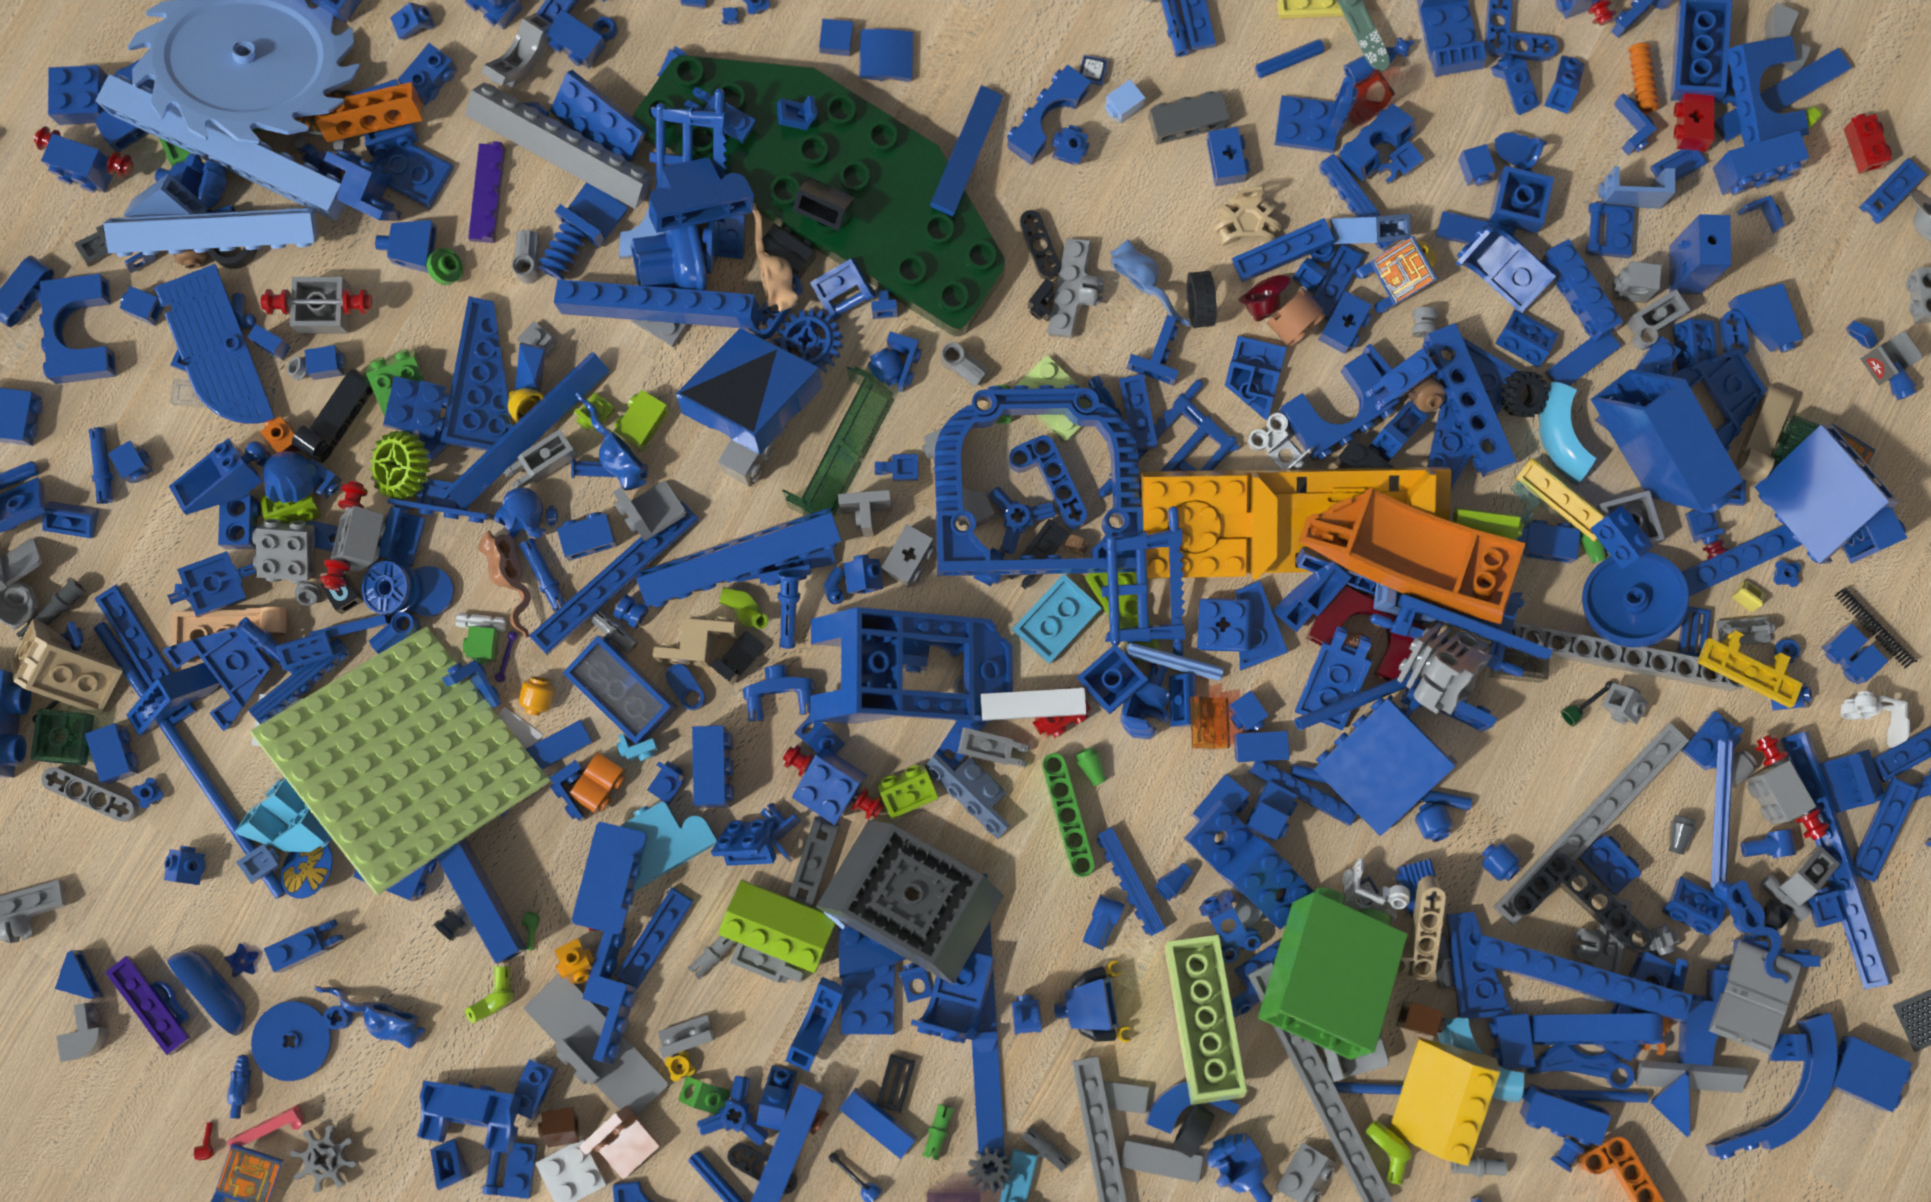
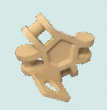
M1239 187L1236 195L1232 194L1228 198V203L1221 205L1217 209L1219 214L1226 219L1214 227L1216 233H1220L1222 237V246L1233 243L1239 237H1258L1264 243L1276 239L1275 235L1281 230L1282 225L1277 220L1270 218L1276 211L1277 206L1274 204L1270 205L1266 201V196L1263 195L1264 187ZM1234 224L1237 231L1230 233L1228 228ZM1264 225L1267 227V231L1262 230Z

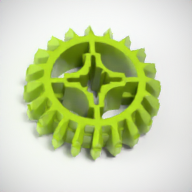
M393 431L382 435V440L376 441L377 448L371 449L374 454L373 458L369 459L372 462V467L368 470L373 472L370 479L375 482L374 488L379 489L380 494L392 499H407L417 495L419 490H423L422 483L428 481L426 473L430 472L427 466L431 460L426 457L429 451L424 448L425 442L419 440V436L407 431Z

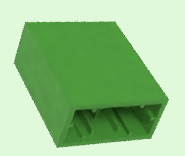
M1320 887L1316 888L1315 892L1292 902L1258 1019L1351 1060L1374 1053L1376 1050L1408 934L1391 927L1392 918L1388 914L1370 908H1365L1358 912L1344 905L1346 897L1342 893Z

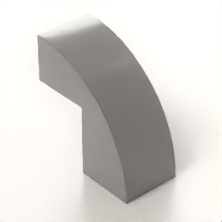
M1776 2L1766 17V40L1789 36L1799 12ZM1793 40L1796 61L1782 66L1790 72L1796 73L1804 65L1811 47Z

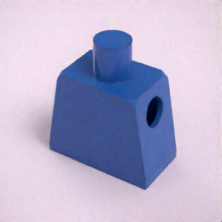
M432 220L392 223L389 236H376L375 248L376 250L387 251V258L395 265L428 273L426 263L428 256L435 249L437 227Z

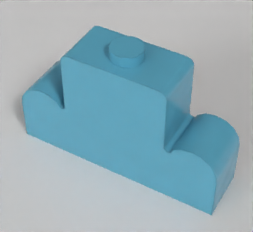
M660 802L651 808H648V806L640 808L634 812V818L621 825V827L645 832L647 835L640 862L642 864L639 878L636 879L635 891L710 849L718 840L710 824L699 816L688 817L681 828L670 806L665 802Z

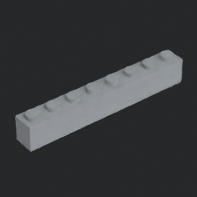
M484 82L471 90L465 116L634 209L646 201L654 175L647 172L645 168L632 164L625 160L623 156L612 153L597 142H592L583 137L578 131L561 125L558 120L541 114L536 108L521 103L516 97L499 91L492 84Z

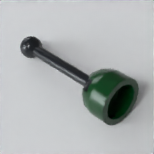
M1607 681L1605 687L1580 706L1570 704L1563 708L1560 713L1565 722L1572 727L1580 723L1584 716L1583 710L1609 691L1614 682Z

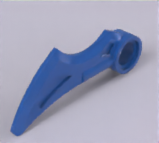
M1554 1045L1535 1061V1067H1531L1527 1071L1528 1074L1566 1071L1605 1078L1607 1083L1615 1089L1629 1088L1634 1081L1632 1068L1620 1062L1609 1052L1600 1055H1586L1579 1052L1572 1045ZM1618 1068L1623 1069L1627 1074L1626 1081L1622 1084L1616 1083L1613 1079V1073Z

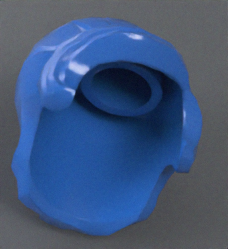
M518 487L508 491L504 496L503 505L496 511L494 516L495 522L505 526L511 537L517 536L522 529H525L530 537L535 538L542 537L546 532L545 529L539 528L543 514V504L538 495L533 490L525 487Z

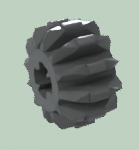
M985 1147V1156L981 1152L976 1151L975 1157L977 1160H969V1165L974 1169L968 1170V1176L975 1177L971 1184L972 1186H977L982 1183L980 1186V1192L982 1193L985 1192L987 1186H990L991 1194H995V1185L1004 1190L1005 1184L1002 1180L1011 1181L1012 1176L1006 1172L1011 1171L1013 1166L1012 1164H1005L1009 1159L1007 1154L999 1158L1000 1149L998 1148L995 1149L993 1155L990 1154L989 1147ZM992 1165L995 1172H992L990 1176L986 1175V1169Z

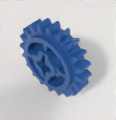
M813 309L809 310L808 315L803 310H800L799 318L790 314L792 322L783 321L786 328L785 330L777 329V332L782 337L774 339V342L779 348L791 354V348H796L802 355L801 359L827 373V364L835 366L832 358L841 357L836 349L844 347L838 341L843 338L841 332L838 331L840 327L837 323H833L834 320L830 315L825 317L824 312L821 310L817 315ZM816 327L825 331L826 339L818 336Z

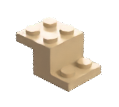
M690 615V619L683 618L680 648H677L675 644L661 643V647H654L653 658L659 664H681L684 666L710 668L713 638L738 640L740 629L735 622H731V618L716 617V620L712 621L706 620V617L702 615Z

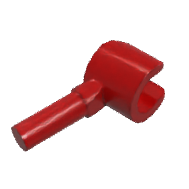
M206 1123L203 1145L194 1148L195 1160H208L213 1156V1148L210 1144L213 1123Z

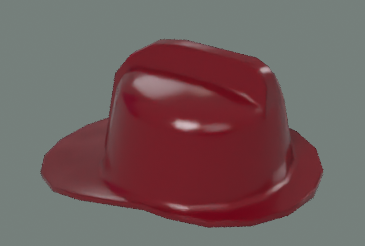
M1286 275L1268 277L1256 284L1246 294L1239 297L1238 301L1245 304L1255 321L1260 322L1279 309L1280 293L1290 284V278Z

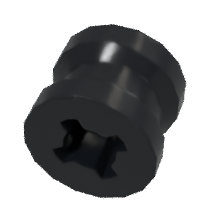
M448 908L444 912V917L441 920H437L434 926L447 939L454 941L457 938L456 934L458 931L464 930L467 924Z

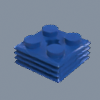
M1201 598L1199 600L1197 648L1203 651L1250 652L1253 602L1245 599ZM1224 619L1231 624L1230 627L1225 629V632L1223 628H1220V623H1223Z

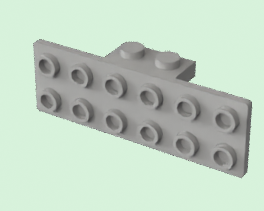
M558 973L524 1007V1010L557 1043L554 1046L559 1051L556 1054L557 1057L565 1065L570 1063L577 1070L574 1074L583 1084L587 1082L590 1085L596 1084L619 1110L627 1105L638 1116L669 1085L668 1081L624 1035H622L620 1041V1053L613 1064L594 1060L593 1057L606 1016L592 1002L582 999L584 993L575 984L571 985L567 977L562 979Z

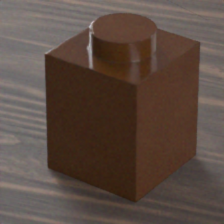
M573 1107L541 1112L542 1122L538 1123V1134L540 1139H544L548 1148L579 1143V1119Z

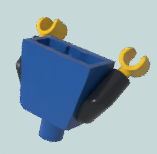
M1112 961L1107 964L1106 968L1100 966L1084 971L1072 982L1071 989L1065 991L1066 1002L1054 1005L1056 1018H1069V1024L1072 1029H1078L1080 1035L1095 1042L1115 1041L1116 1038L1125 1043L1130 1042L1131 1038L1123 1039L1121 1037L1123 1030H1131V1028L1127 1026L1119 1027L1112 980L1107 978V975L1114 978L1122 973L1121 971L1115 974L1110 969L1111 965L1119 962Z

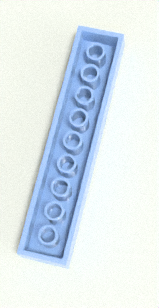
M110 74L108 75L95 101L110 115L190 153L198 154L205 160L215 162L226 170L306 208H314L315 212L336 222L338 221L346 205L335 199L341 184L339 178L329 173L325 177L317 172L318 169L305 162L302 166L294 161V157L281 151L279 155L272 151V147L260 141L259 144L237 141L216 125H208L206 127L208 139L205 140L188 130L180 110L176 107L169 108L165 118L161 120L151 106L152 89L142 86L141 89L134 87L133 81L122 75H119L118 78Z

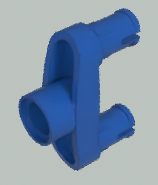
M774 665L764 668L766 680L751 684L742 689L743 698L747 702L748 722H756L755 711L757 712L758 721L765 720L762 697L770 694L794 691L798 695L799 715H807L806 704H808V712L810 714V696L813 695L815 686L813 679L789 677L787 665Z

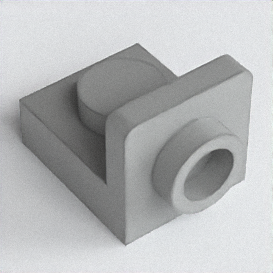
M535 321L517 338L520 343L545 347V358L552 354L557 344L554 337L550 333L548 334Z

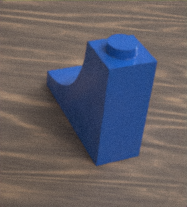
M204 662L157 678L126 715L139 736L144 735L175 711L212 694L220 683Z

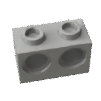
M1631 261L1614 278L1613 291H1616L1615 300L1646 303L1660 288L1662 265Z
M1931 267L1917 268L1908 275L1906 280V288L1910 292L1911 297L1909 311L1911 316H1913L1914 324L1931 323V311L1926 306V303L1931 305ZM1923 279H1926L1929 282L1930 287H1927L1924 284Z

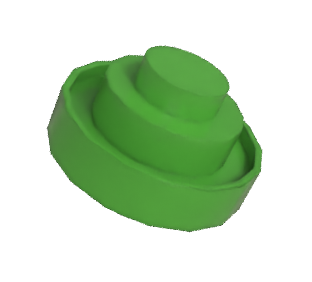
M439 248L428 256L427 270L431 278L437 283L451 285L463 275L462 261L453 250Z

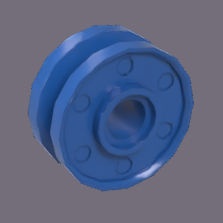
M390 561L375 563L368 569L363 578L361 588L363 600L367 607L375 613L395 615L399 612L407 613L414 607L419 598V578L414 569L407 564Z

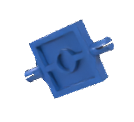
M225 551L177 569L182 581V590L169 594L167 597L171 605L186 599L191 604L195 616L198 618L247 600L242 589V578L256 574L253 564L237 569L232 563L228 552Z

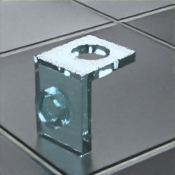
M1517 481L1510 489L1528 505L1519 515L1521 517L1520 521L1525 525L1535 515L1532 510L1540 501Z

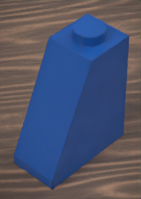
M1784 283L1735 296L1728 302L1731 310H1736L1744 316L1748 329L1770 352L1780 350L1781 353L1792 351L1796 349L1795 345L1803 340Z

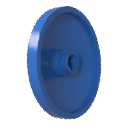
M1646 552L1623 569L1618 566L1612 557L1598 564L1589 574L1584 584L1582 605L1589 625L1603 639L1624 647H1645L1663 641L1680 627L1688 612L1689 592L1687 582L1677 566L1663 556Z

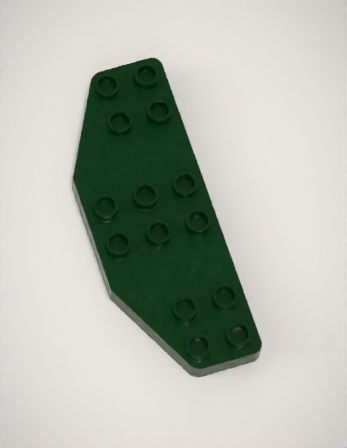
M681 55L670 61L632 117L648 130L643 139L645 142L656 148V118L652 115L651 107L656 108L657 104L663 103L666 108L687 109L684 104L689 100L704 109L708 103L698 99L692 93L695 87L706 91L711 96L714 95L716 89H723L727 104L756 120V125L744 143L724 133L727 142L724 143L727 149L724 152L727 158L724 161L727 167L724 173L725 175L737 173L746 178L754 194L753 203H755L760 214L780 227L782 224L788 226L794 232V236L800 240L802 238L807 239L815 246L816 250L840 265L854 257L868 283L879 290H888L890 297L896 299L950 335L962 336L967 333L1002 281L1005 272V259L965 190L952 217L929 206L948 163L937 144L815 68ZM809 95L814 96L818 114L816 120L812 121L807 130L779 124L777 103L780 98L804 103ZM666 121V154L683 156V123ZM693 125V160L709 158L713 164V128ZM809 177L855 197L849 219L839 231L793 211L798 189Z

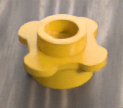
M681 1051L678 1056L666 1058L665 1066L668 1067L671 1073L670 1078L672 1081L678 1082L681 1077L694 1074L695 1067L691 1065L689 1061L690 1054L687 1051ZM678 1064H682L681 1069L678 1068Z

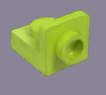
M596 392L588 399L597 409L599 420L602 424L616 410ZM583 405L580 410L576 408L574 411L578 418L576 422L587 431L591 428L597 432L592 425L591 413L587 407Z

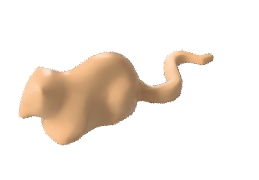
M753 203L752 212L756 222L755 246L760 260V272L766 306L778 305V310L781 312L797 304L798 295L792 289V268L786 259L770 255L764 251L762 217L755 203Z

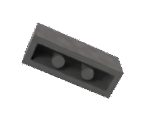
M1208 91L1203 93L1201 97L1193 99L1191 97H1184L1176 103L1168 105L1167 103H1159L1150 109L1148 117L1156 145L1227 128L1230 120L1222 91L1217 93Z

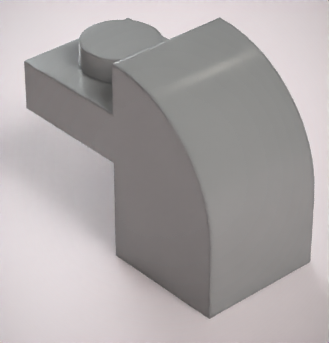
M94 1003L74 1005L77 1032L57 1036L60 1062L90 1057L104 1046L108 1036V1027H97L99 1013L97 1008L94 1007Z

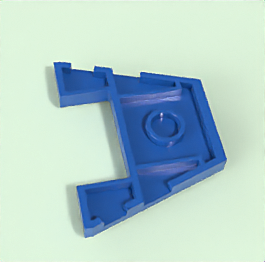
M1741 349L1726 352L1675 371L1672 374V377L1685 379L1690 388L1694 387L1699 381L1702 382L1726 419L1715 432L1727 452L1731 448L1729 445L1734 437H1738L1741 432V426L1747 416H1751L1767 390Z
M236 627L168 646L162 650L176 669L196 655H199L228 693L230 698L210 712V715L223 731L231 726L273 667L261 650L252 646V642L237 631Z

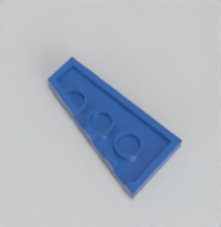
M838 926L839 979L860 971L861 973L868 972L875 967L894 965L898 961L906 959L850 926L845 929Z

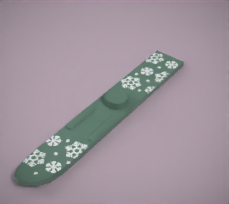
M1337 0L1368 63L1376 70H1388L1390 64L1389 55L1363 1Z

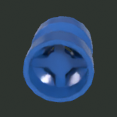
M626 594L615 608L613 616L620 620L628 621L629 626L637 629L645 619L649 608L642 603L637 604L634 602V598Z

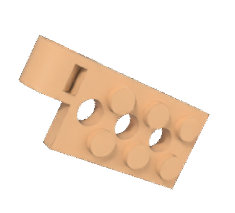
M262 607L246 608V610H219L198 618L195 616L194 611L172 612V645L192 640L195 632L203 630L206 636L239 626L238 623L245 617H248L263 631L267 630L270 636L286 635L287 608ZM196 655L186 663H203V660L199 655Z

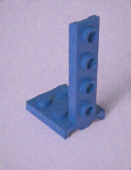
M1345 77L1334 102L1281 95L1274 145L1333 153L1338 132L1344 129L1345 121L1348 120L1349 112L1352 111L1353 103L1356 102L1358 88L1354 87L1355 78Z

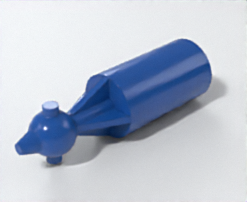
M1399 37L1395 47H1385L1390 63L1397 54L1407 57V53L1414 44V41H1406ZM1364 55L1345 64L1343 67L1346 77L1355 78L1354 85L1380 72V70H1376L1368 63Z

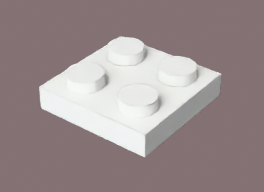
M584 1137L579 1139V1143L570 1144L535 1163L554 1202H576L608 1185L592 1152L585 1155L579 1148L586 1141Z

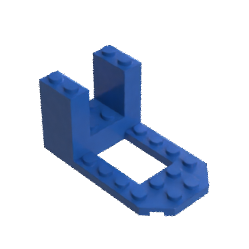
M855 607L811 619V645L841 647V690L811 695L810 721L859 724L893 717L991 722L992 720L982 721L981 694L1013 692L1012 645L1006 638L1003 639L996 630L997 626L991 619L862 607ZM903 639L964 644V694L903 690Z

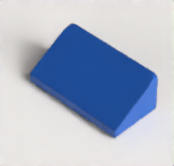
M48 502L45 505V513L42 514V531L92 539L98 519V509L59 502Z

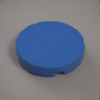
M424 566L415 569L414 571L419 578L420 593L411 611L425 617H434L442 614L452 603L455 592L452 579L446 572L437 567Z

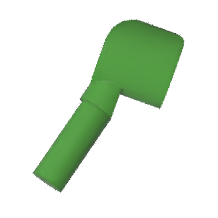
M532 912L525 913L522 920V925L529 927L527 950H534L535 933L540 922V917Z

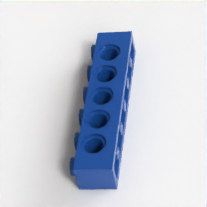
M1456 323L1428 333L1423 340V350L1438 369L1434 376L1437 380L1441 381L1446 393L1445 400L1447 403H1451L1454 410L1452 412L1453 419L1457 426H1461L1464 433L1462 436L1466 448L1472 451L1474 456L1473 465L1476 471L1481 472L1482 477H1486L1511 467L1516 462L1515 456ZM1441 351L1450 352L1452 360L1444 359ZM1451 374H1459L1462 377V383L1454 382ZM1462 396L1469 397L1472 400V406L1463 404ZM1472 419L1479 420L1482 423L1483 428H1474L1472 425ZM1482 442L1491 444L1493 451H1484Z

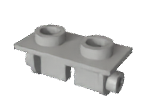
M1768 617L1716 621L1719 642L1725 641L1728 633L1736 630L1744 634V636L1740 637V645L1771 642L1770 633L1775 632L1774 623H1769Z

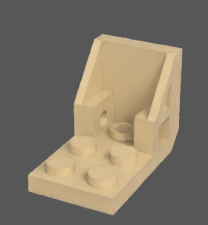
M32 619L10 663L13 680L22 688L101 715L123 672L120 666L72 650L71 643L43 622Z

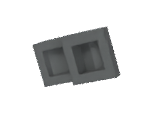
M104 225L96 227V233L74 243L88 267L113 254L108 253Z

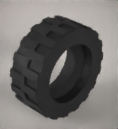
M1210 271L1190 272L1187 275L1186 290L1191 325L1193 328L1215 326L1217 302L1213 276Z

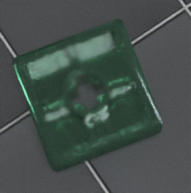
M38 709L30 759L40 762L86 766L89 746L85 734L93 729L94 715ZM59 735H66L65 740H59Z

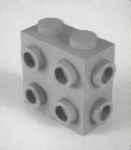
M267 519L254 530L252 539L253 544L256 545V554L253 559V567L257 569V578H266V581L278 582L284 579L299 584L308 581L315 575L314 525H306L304 521L280 523L278 519Z

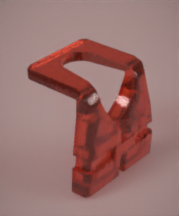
M1374 69L1367 80L1354 85V87L1358 88L1352 111L1349 112V120L1354 127L1361 126L1366 120L1371 119L1384 109L1395 95L1394 90L1379 69ZM1380 81L1385 89L1382 101L1366 99L1369 87Z

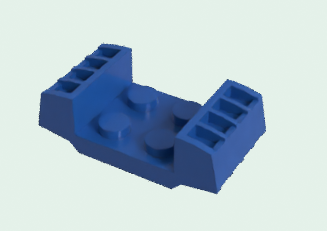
M1417 0L1418 14L1434 77L1483 69L1486 61L1484 42H1477L1468 0Z

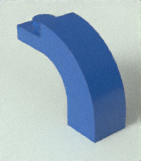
M825 977L821 978L807 1014L790 1046L786 1062L808 1072L810 1071L839 1009L846 987Z
M1187 1080L1170 1086L1156 1098L1145 1119L1147 1125L1169 1134L1172 1133L1179 1114L1191 1105ZM1235 1099L1207 1103L1234 1115L1237 1114L1240 1106L1234 1103Z

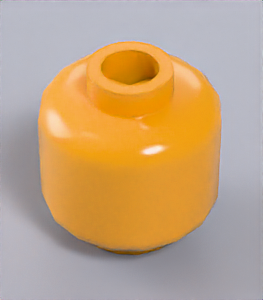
M531 676L529 680L523 682L519 704L526 708L525 713L540 716L541 712L551 709L555 688L550 684L551 681L549 679Z

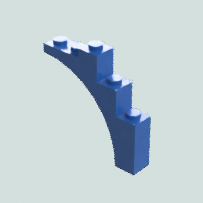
M1743 935V940H1734L1733 958L1739 941L1768 951V942L1759 941V937L1755 935ZM1780 948L1777 954L1801 964V967H1821V956L1811 955V950L1795 949V954H1786L1785 948ZM1716 965V970L1707 969L1706 1001L1705 995H1692L1686 1022H1679L1678 1063L1713 1066L1718 1034L1708 1030L1720 994L1724 993L1731 965Z

